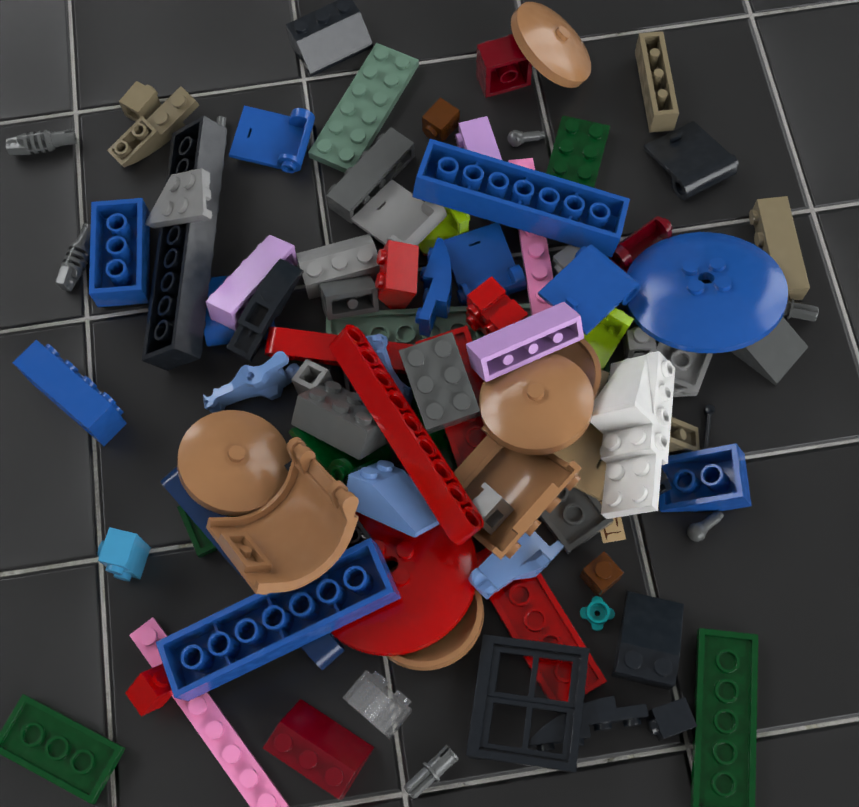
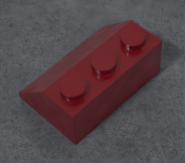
M302 699L283 717L263 747L264 750L339 800H343L375 748Z

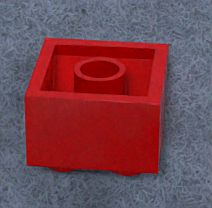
M388 240L384 248L378 251L377 264L380 265V272L377 274L375 287L379 289L378 299L390 309H405L417 294L418 245Z

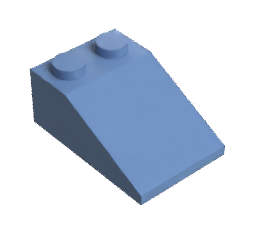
M379 460L377 463L363 467L348 475V491L352 492L359 500L356 512L414 538L440 524L411 477L404 470L395 467L392 462Z

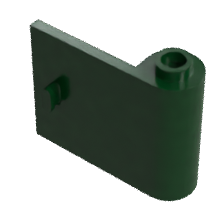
M297 427L289 431L293 438L299 437L305 442L306 447H309L315 453V459L336 481H342L346 486L349 474L377 463L379 460L390 462L392 460L391 452L386 445L358 460Z

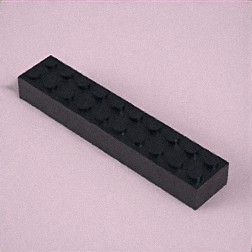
M204 115L172 133L166 183L172 174L200 168L209 172L211 199L209 201L206 200V208L212 211V218L159 228L142 361L167 371L201 359L203 351L202 342L206 326V300L208 299L209 283L211 281V265L214 256V239L217 232L216 222L219 212V196L222 188L221 179L224 168V153L227 145V129Z

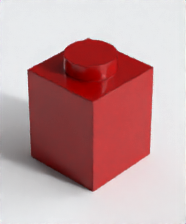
M163 663L140 673L125 692L141 717L163 707L173 695Z

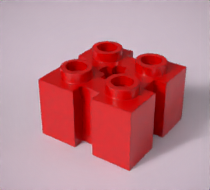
M492 276L467 295L466 322L472 330L482 331L485 336L528 317V313L514 299L511 300L506 295V290Z

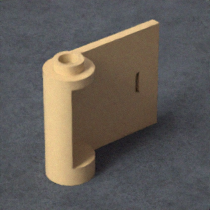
M589 424L584 434L576 442L553 454L568 463L574 460L582 467L578 473L581 479L574 488L599 499L604 490L606 463L603 460L599 461L601 460L600 447L602 446L603 433L594 425Z

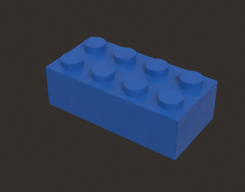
M143 198L91 202L89 295L97 307L149 303L150 227L145 225V222L150 212Z
M35 340L12 363L31 384L101 445L105 446L127 424L121 416L124 412L116 405V401L111 396L97 389V385L86 375L83 377L78 372L79 370L67 359L64 361L50 344L44 347L39 341Z

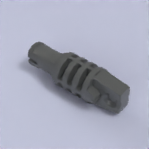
M74 128L54 132L45 129L44 132L39 130L37 133L33 131L29 135L28 133H23L7 138L5 143L9 156L32 155L33 152L35 154H39L40 151L45 153L47 150L51 152L56 147L77 144V137Z
M83 224L78 238L70 244L69 250H67L66 256H64L63 262L60 265L56 284L64 291L71 292L77 281L83 275L86 264L89 262L91 224Z

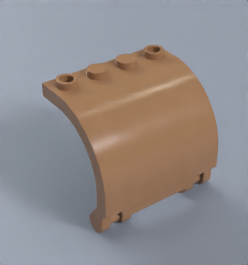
M483 426L481 430L487 436L454 471V474L471 501L484 490L481 485L485 482L514 509L492 535L484 528H481L479 532L473 535L475 539L500 560L504 556L510 559L521 547L518 540L525 533L531 536L540 526L541 522L538 518L545 510L550 514L562 501L557 496L564 488L571 491L579 482L581 477L578 473L582 467L574 460L568 463L553 453L528 455L512 451L499 444Z
M294 437L287 443V449L292 460L287 478L278 493L266 505L243 516L209 517L206 525L207 530L255 594L267 595L269 593L292 591L319 578L342 556L351 541L359 518L355 514L359 503L358 498L348 491L347 486L342 481H336L315 459V453L309 447H306L305 442L299 437Z

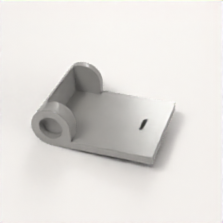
M391 179L351 218V221L383 245H386L388 240L419 245L447 217V212L443 206L413 198L411 192Z

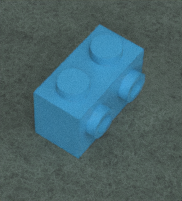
M109 527L105 540H102L98 547V561L106 567L105 571L113 573V577L123 581H130L131 577L141 579L151 547L136 533Z

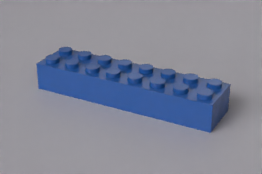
M429 139L416 176L412 196L413 198L579 248L593 245L609 257L613 256L621 239L630 201L626 197L433 139Z
M369 538L346 549L338 561L313 582L292 591L249 596L157 641L156 645L174 698L190 701L401 599V596L379 545L372 538Z

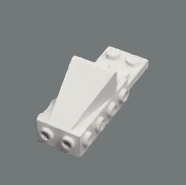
M659 351L611 363L608 382L594 400L593 416L590 423L603 433L600 458L606 463L601 515L606 519L658 511L661 466L668 464L675 367Z

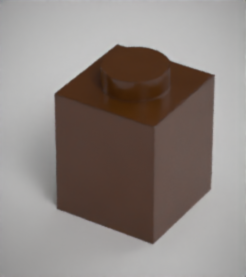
M440 97L422 116V131L429 139L444 142L459 126L460 110Z
M604 551L583 568L579 577L596 596L600 597L621 579L624 572Z

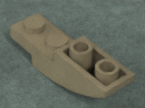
M180 86L147 120L141 116L107 151L123 167L146 158L172 139V133L186 126L183 121L199 106V103Z

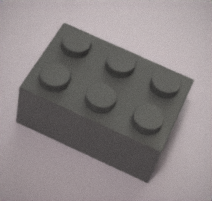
M452 332L399 350L428 434L480 416V409Z
M327 381L297 396L291 425L348 455L361 460L388 443L358 393L342 388L339 383Z

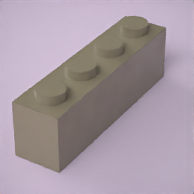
M663 31L639 33L635 56L649 133L674 131L679 110Z
M788 196L757 199L753 209L749 212L750 224L754 225L755 245L770 255L783 271L788 285L787 301L791 299L802 300L810 289Z

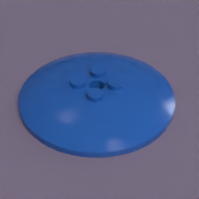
M693 232L663 239L640 253L627 271L632 278L641 284V288L636 296L626 304L630 316L634 318V322L655 340L683 351L724 353L752 345L767 336L778 325L787 306L788 285L783 271L776 261L758 246L731 235ZM700 280H710L711 283L705 284Z

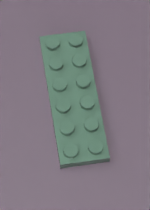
M376 43L309 150V158L344 173L349 167H353L360 160L363 152L370 148L417 70L419 59Z

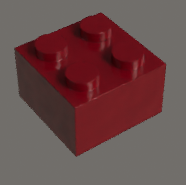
M513 34L477 44L476 76L485 98L531 85L533 65L521 52Z

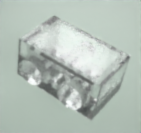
M365 670L343 699L390 740L412 713V709L408 706L411 701L399 690L395 694L386 687L389 682L377 671L370 674Z

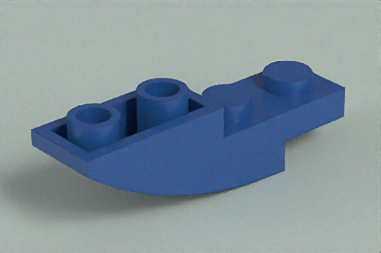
M437 238L434 248H429L427 267L423 266L420 274V281L424 284V305L422 308H418L415 323L419 324V335L430 337L437 317L447 319L451 305V263L447 247L442 238Z

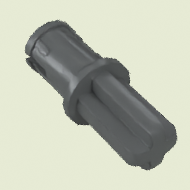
M794 299L787 301L783 316H786L788 320L792 317L814 322L818 317L819 307L794 302Z
M445 745L428 763L424 762L422 764L424 767L404 785L408 795L415 799L434 781L439 782L444 772L459 760L457 755L451 748Z

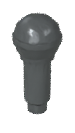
M512 130L507 136V141L511 146L518 147L524 144V142L544 139L545 133L544 131L523 132Z
M718 510L701 522L690 524L687 528L688 537L695 542L702 541L708 530L721 521V518L724 517L723 513Z

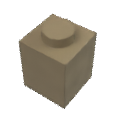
M138 81L119 100L125 116L135 122L141 116L147 120L161 106L157 96L158 92L148 84L145 86Z

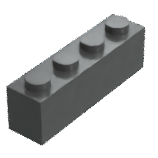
M392 127L385 134L382 133L371 149L364 151L360 160L353 167H349L346 170L343 178L329 188L326 195L329 208L352 224L351 218L415 157L414 142Z

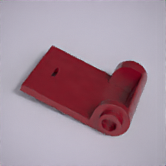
M656 216L618 243L613 256L609 257V259L627 273L632 262L640 253L651 245L672 237L671 223L666 218Z

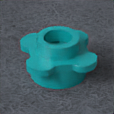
M595 596L587 607L581 608L580 616L591 623L593 630L600 631L607 620L614 618L615 612L603 602L601 597ZM595 611H599L600 615L596 616Z

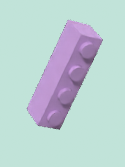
M487 116L459 123V133L455 134L458 147L502 160Z
M269 235L262 243L258 244L249 257L243 260L241 265L206 300L210 318L236 331L239 325L237 321L276 262L281 258L294 266L298 264L295 246L272 235Z
M562 302L467 343L466 348L471 368L485 382H488L584 339L581 315L565 302Z

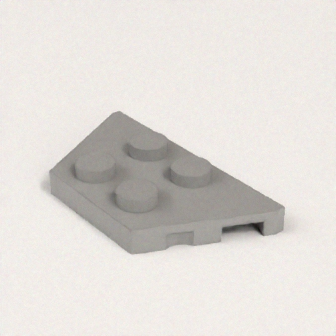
M200 168L172 174L149 214L145 225L151 228H159L211 219L212 211L206 208V200L209 201L211 199V190L209 189L210 173Z
M659 342L655 352L659 351L675 367L673 397L697 396L713 353L683 351Z

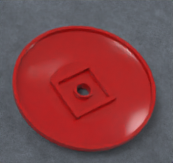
M355 512L359 517L358 520L370 537L379 545L385 561H396L398 563L397 568L390 573L401 599L330 633L350 648L379 656L404 655L436 643L460 622L473 600L476 589L469 582L468 578L471 572L478 568V559L472 538L463 545H458L450 540L440 524L414 538L359 512Z

